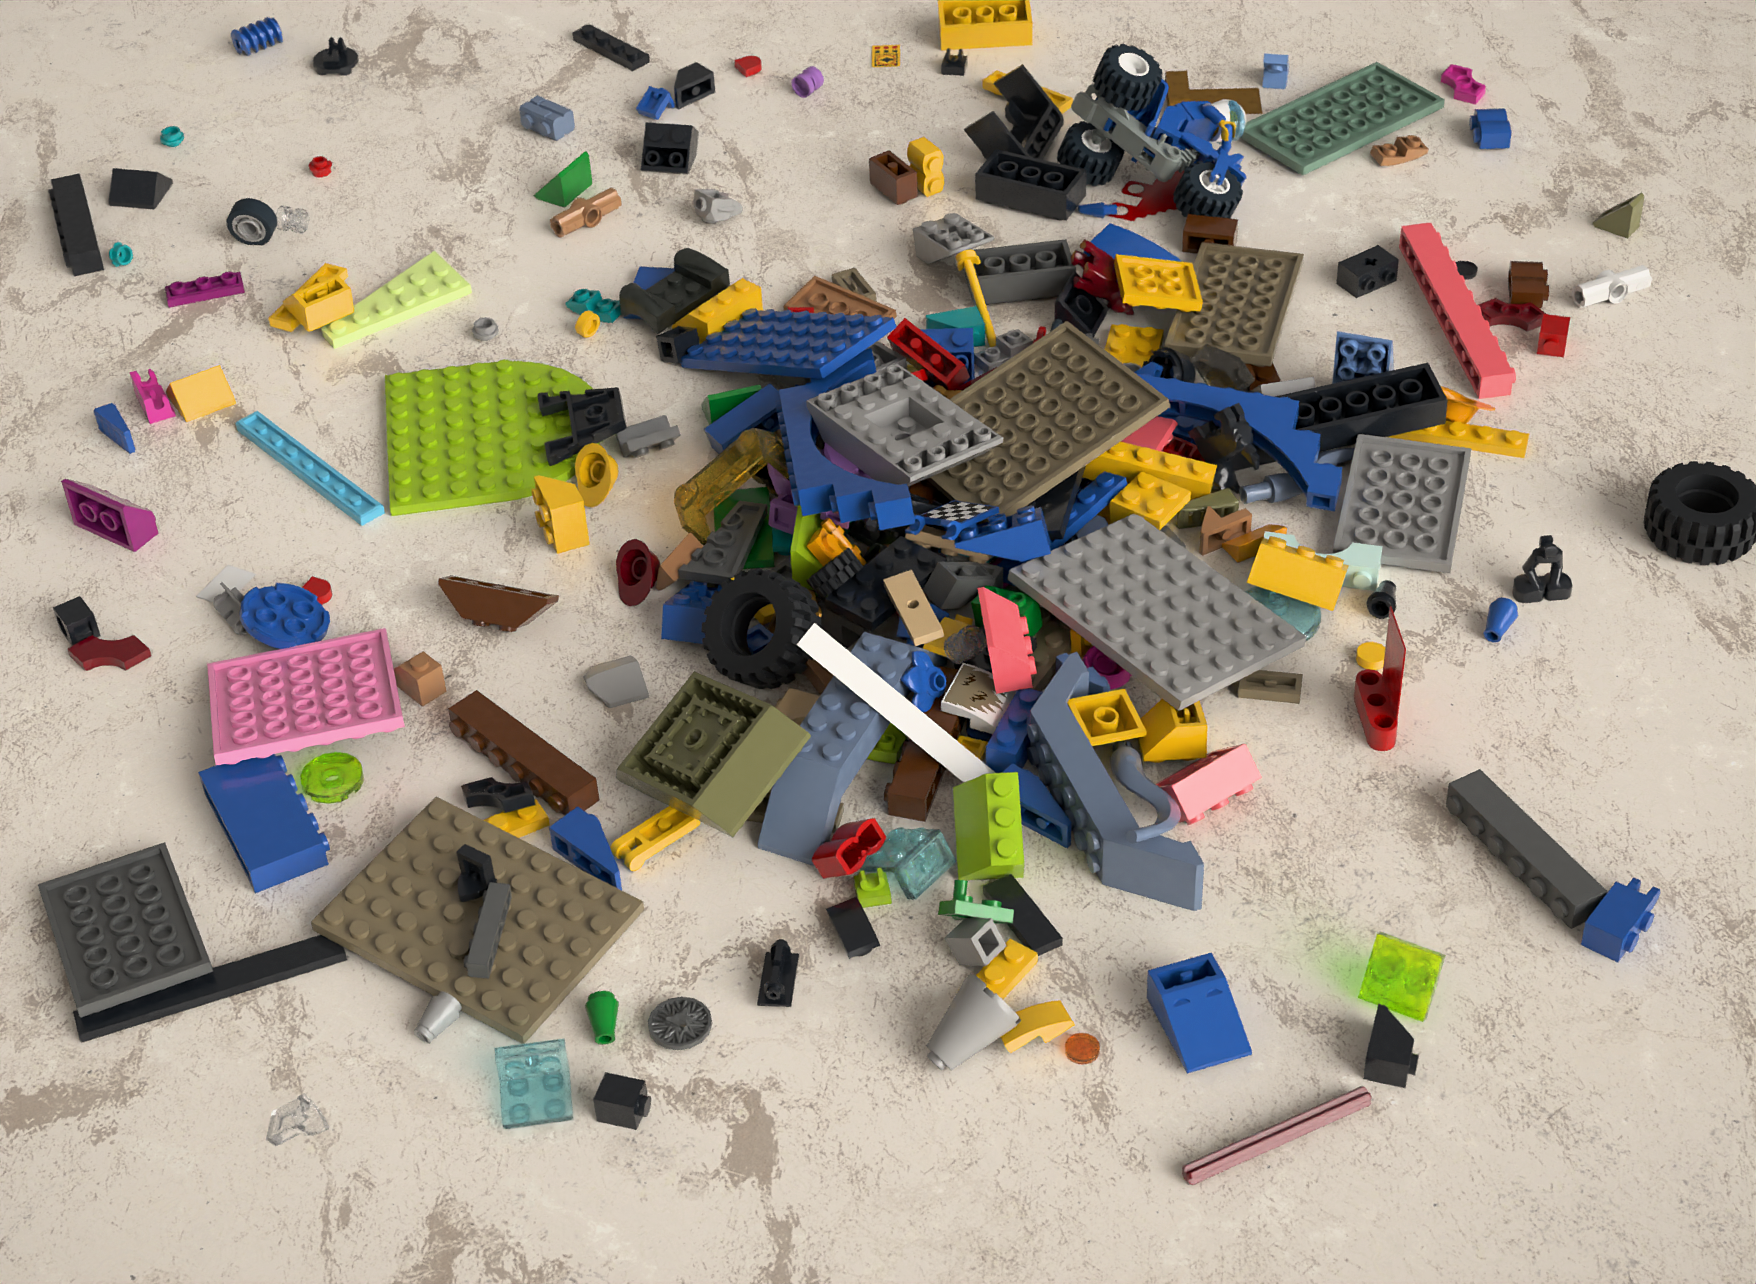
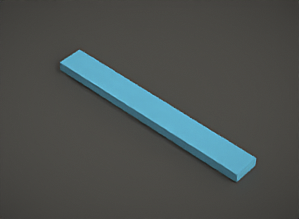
M256 411L235 422L237 431L361 526L385 513L384 506L260 412Z

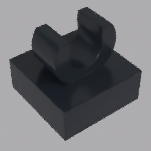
M947 48L941 65V75L964 76L968 57L963 56L964 52L962 49H959L958 55H951L950 48Z

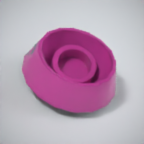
M1092 646L1082 659L1086 668L1093 666L1100 676H1104L1107 679L1110 690L1123 686L1132 676L1095 646Z

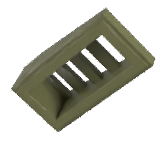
M1229 488L1190 500L1177 513L1176 526L1179 529L1201 527L1207 506H1210L1222 518L1238 511L1239 501Z

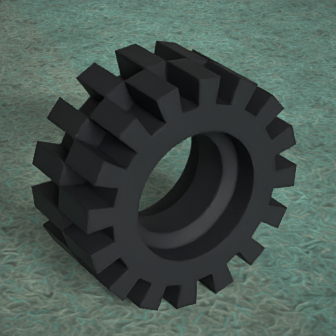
M847 548L806 581L822 600L848 581L864 566L850 548Z

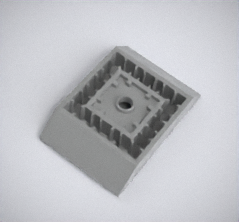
M899 364L891 365L886 369L866 375L864 378L844 384L829 392L821 393L806 401L808 410L823 441L871 478L880 482L897 485L907 483L908 486H911L983 455L1003 443L1002 436Z

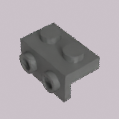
M666 415L628 426L627 429L615 434L623 458L633 455L634 458L644 456L650 453L649 449L657 446L659 450L675 445L674 441L681 436L678 425L670 427Z

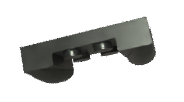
M691 248L679 250L674 256V272L646 290L636 283H630L622 287L619 293L621 315L624 317L629 314L637 315L644 319L655 333L659 334L730 286L729 270L701 252Z

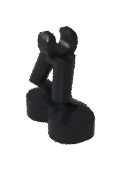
M1552 535L1540 537L1539 548L1533 550L1522 566L1525 574L1518 575L1514 579L1512 593L1516 601L1520 603L1541 602L1543 597L1548 601L1570 598L1573 587L1572 581L1567 574L1562 572L1563 551L1555 544H1552ZM1551 563L1550 572L1544 576H1537L1535 568L1539 564Z

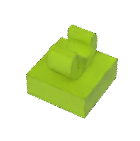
M877 868L876 873L865 874L863 870L858 875L853 876L856 896L863 908L892 904L886 871H883L882 868Z

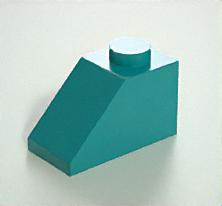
M977 306L926 315V329L973 328L974 347L985 345V323Z

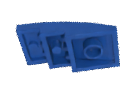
M1109 223L1090 241L1097 248L1109 254L1114 260L1115 255L1119 254L1183 262L1156 243L1112 223ZM1084 251V253H1085L1087 256H1091L1089 253H1087L1086 251Z

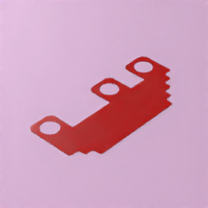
M1177 170L1173 177L1166 182L1159 181L1156 178L1152 185L1138 181H1128L1121 192L1142 198L1137 206L1119 202L1112 203L1111 205L1116 204L1117 207H1126L1128 213L1108 216L1135 221L1138 217L1146 218L1147 215H1156L1159 211L1176 210L1177 204L1173 201V193L1184 170L1181 173ZM1131 185H1141L1144 190L1140 193H1132L1128 191V187Z

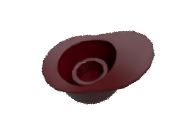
M638 539L625 542L618 551L616 558L620 599L625 605L631 607L639 605L648 596L650 589L653 588L657 581L660 567L658 557L648 549V546L643 541Z

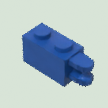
M1637 878L1631 879L1627 886L1616 881L1586 920L1581 945L1615 962H1619L1626 951L1631 953L1639 940L1640 932H1647L1654 920V914L1651 913V910L1657 903L1661 889L1653 886L1645 895L1639 892L1641 880Z

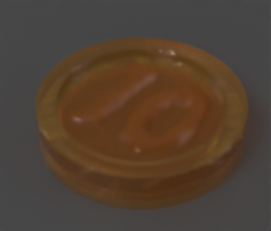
M1077 1033L1070 1036L1065 1043L1067 1058L1076 1064L1092 1063L1099 1056L1100 1044L1093 1035Z

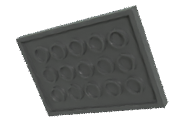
M165 842L38 884L80 1018L213 972L210 959Z

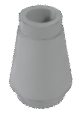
M443 991L437 996H432L414 1030V1034L423 1042L430 1044L433 1039L460 1017L461 1004L452 995Z

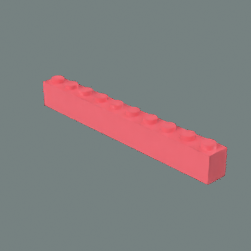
M1431 222L1401 226L1399 248L1479 399L1511 395L1512 384L1516 381L1515 370L1507 362L1506 353L1501 351L1497 337L1493 336L1490 331L1489 322L1484 320L1480 306L1476 305L1473 300L1472 291L1467 289L1463 275H1460L1457 270L1456 262L1450 258L1447 246H1444L1441 241L1440 233L1436 232Z

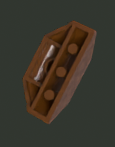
M453 575L442 577L438 580V585L461 618L472 620V624L476 626L499 625V630L515 632L517 628L530 624L559 600V595Z

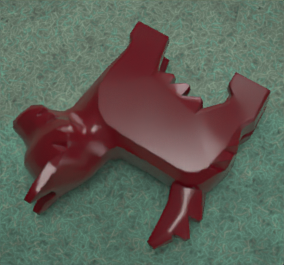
M1084 239L1080 244V248L1091 256H1087L1078 250H1075L1071 255V264L1079 265L1084 270L1082 278L1074 277V286L1085 290L1095 297L1107 300V307L1115 313L1134 315L1133 306L1122 302L1114 259L1105 251Z

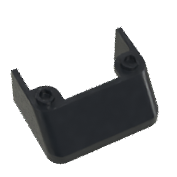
M1022 64L993 83L1008 101L1005 106V117L1012 123V130L1009 131L994 111L964 129L986 160L995 149L1042 160L1064 124L1060 110Z

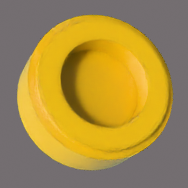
M585 311L579 316L575 325V331L584 338L591 337L599 328V316L592 311Z
M1377 642L1362 643L1357 648L1356 662L1364 669H1381L1384 664L1385 647Z

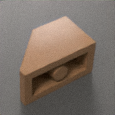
M424 651L394 668L397 687L422 707L447 692L442 665Z

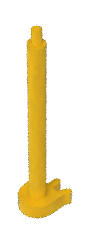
M965 250L955 256L958 271L965 268L976 306L985 323V334L989 347H995L996 335L973 264L979 265L981 262L974 250Z

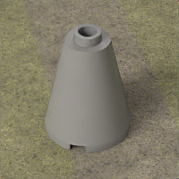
M970 973L965 978L926 1045L931 1051L927 1057L941 1070L946 1066L953 1070L1021 1022L1020 1017L1001 997L987 988V985L973 973Z

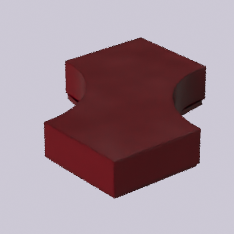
M1494 298L1478 304L1484 320L1489 322L1490 327L1495 325H1512L1528 332L1541 327L1543 314H1546L1532 302L1510 304Z
M91 635L67 649L69 656L86 671L99 666H116L126 671L151 657L150 649L135 635L120 640H103Z

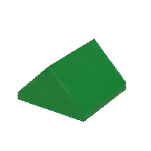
M587 151L583 152L534 194V197L565 208L590 187L593 182Z
M761 384L708 395L701 405L709 425L761 390Z

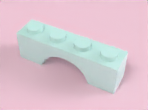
M1266 531L1264 533V538L1266 539L1273 536L1285 540L1288 546L1294 548L1301 546L1294 535ZM1352 543L1347 549L1338 553H1315V555L1324 558L1327 555L1336 556L1344 560L1343 564L1349 566L1342 587L1370 591L1377 589L1383 546Z

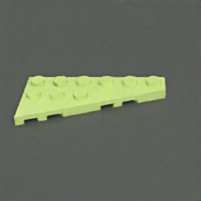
M433 251L354 305V313L322 327L323 337L334 349L471 294V285L436 251Z

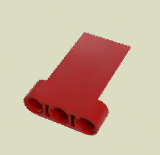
M1392 607L1389 610L1383 673L1381 674L1372 669L1358 672L1354 689V702L1367 743L1377 751L1391 750L1396 744L1406 647Z

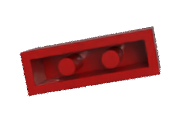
M906 318L887 337L893 351L905 357L906 361L917 370L925 369L928 378L946 390H953L963 385L970 377L965 364Z

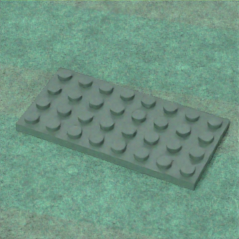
M1375 62L1246 122L1244 129L1237 136L1297 173L1305 175L1444 108L1445 99L1386 66Z

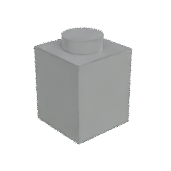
M965 918L945 937L959 965L986 966L1007 946L992 918Z

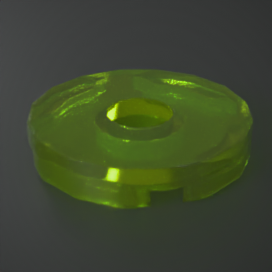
M341 752L326 753L312 759L304 766L300 775L303 792L311 796L313 801L327 804L342 802L348 799V794H351L354 790L357 793L364 782L363 768L359 760L348 753ZM332 776H339L334 780H326Z

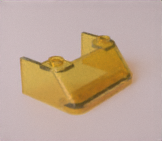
M757 428L745 430L737 440L690 480L680 485L674 493V505L682 528L686 532L692 533L702 545H705L707 537L711 533L705 516L767 463L789 480L782 440L771 431Z

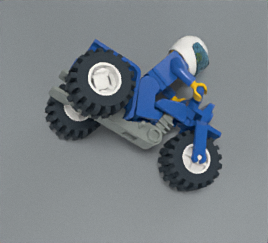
M1116 44L1112 45L1111 48H1107L1094 73V84L1089 85L1085 93H1077L1072 102L1071 108L1073 112L1084 121H1080L1079 124L1074 123L1072 127H1069L1057 152V162L1086 170V185L1097 186L1099 184L1102 186L1112 180L1126 151L1132 156L1131 161L1135 163L1139 161L1145 166L1147 171L1153 172L1155 177L1162 182L1171 179L1177 170L1180 173L1184 170L1173 193V201L1177 204L1176 208L1178 211H1181L1185 218H1187L1188 214L1231 219L1242 199L1243 190L1241 187L1247 178L1246 174L1241 171L1242 166H1240L1244 156L1240 153L1228 155L1231 143L1239 140L1245 129L1246 116L1242 107L1236 101L1227 99L1212 104L1209 101L1181 102L1175 104V106H1168L1157 127H1155L1169 90L1168 84L1162 79V69L1159 68V63L1154 60L1152 55L1147 54L1143 49L1136 48V46H1127L1126 44L1119 46ZM1092 93L1097 96L1095 100L1092 98ZM1209 141L1217 142L1221 146L1216 151L1212 148V144Z

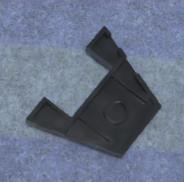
M619 387L587 389L585 394L571 395L570 391H560V396H549L547 392L538 394L539 408L542 416L569 410L572 429L571 436L545 443L549 466H553L579 453L587 444H597L627 429Z

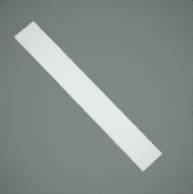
M815 623L798 642L797 645L963 783L984 774L995 773Z

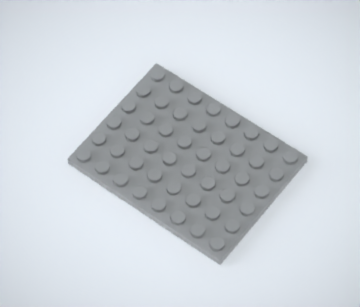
M1136 514L1129 515L1051 551V554L1034 558L1012 568L1008 574L1010 582L1178 711L1304 647L1307 638L1295 629L1294 626L1284 621L1248 593L1230 582L1226 577L1190 553L1186 548L1165 535L1164 532Z

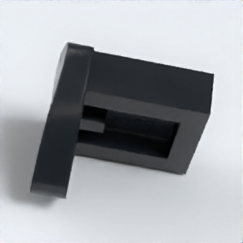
M464 844L456 852L461 870L458 880V895L461 902L482 897L484 891L488 889L490 882L497 883L491 856Z

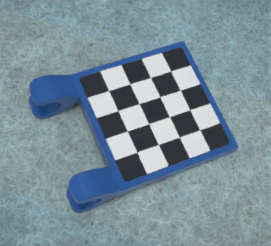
M953 500L921 515H914L915 524H911L909 529H905V533L917 535L925 524L947 527L946 534L942 535L941 538L955 540L962 529L999 513V507Z

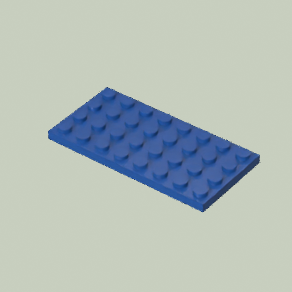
M751 308L742 313L743 317L741 319L726 323L723 331L712 333L706 337V341L688 348V354L681 357L682 368L823 379L897 328L894 318L881 317V315L863 316L862 314L791 312V310L781 312L774 311V309L763 311Z

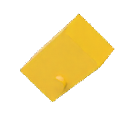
M938 0L941 50H947V48L958 50L1032 45L1033 22L1030 0Z

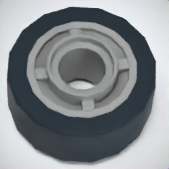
M244 198L234 203L226 219L227 228L234 238L246 245H264L270 241L276 229L277 216L266 203L258 199Z

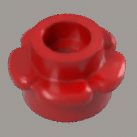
M317 156L309 163V170L312 171L314 177H326L331 173L332 162L324 156Z

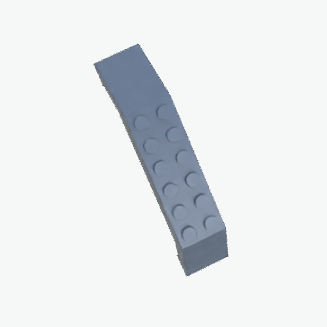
M867 632L862 634L850 652L905 698H907L911 690L901 681V677L910 668L914 667L912 662L913 651H923L928 654L935 667L939 668V666L945 667L947 665L946 657L920 647ZM833 676L800 724L811 737L773 785L758 839V849L815 866L812 862V857L816 849L823 843L830 841L843 794L890 724V721L835 676Z
M1077 652L1069 654L1030 710V724L1027 725V733L1030 739L1027 755L1032 766L1036 765L1040 780L1045 786H1048L1050 794L1071 821V829L1074 833L1076 846L1079 851H1084L1091 873L1097 874L1102 885L1192 911L1202 909L1204 862L1191 841L1182 843L1161 835L1137 843H1129L1127 841V832L1140 827L1067 704L1069 699L1088 696L1089 671Z

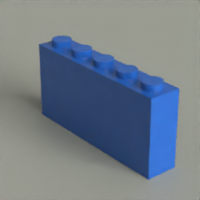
M275 754L266 758L256 757L241 760L232 765L221 764L198 772L204 794L255 894L329 865L326 852L330 850L328 840L324 832L318 834L319 826L314 814H307L308 806L303 794H296L298 789L292 774H285L287 772L285 762L281 755L276 756Z

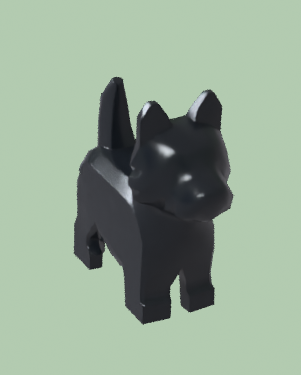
M1240 403L1224 408L1214 415L1215 419L1221 422L1219 429L1211 420L1188 432L1189 436L1194 439L1204 461L1217 465L1212 486L1216 491L1229 488L1236 494L1239 493L1240 485L1231 463L1232 458L1237 454L1241 453L1254 470L1259 469L1260 456L1252 444V428L1245 420V413Z

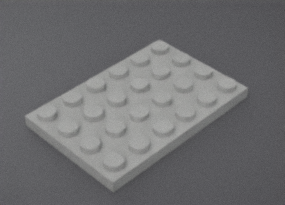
M1358 434L1333 553L1347 549L1352 543L1383 546L1381 564L1450 573L1472 448Z

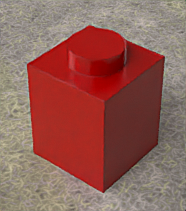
M1543 314L1537 354L1564 358L1571 317Z

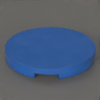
M275 583V586L263 588L254 587L243 597L239 612L243 627L252 637L266 645L279 649L322 641L328 631L330 615L317 601L318 597L304 588L286 583Z

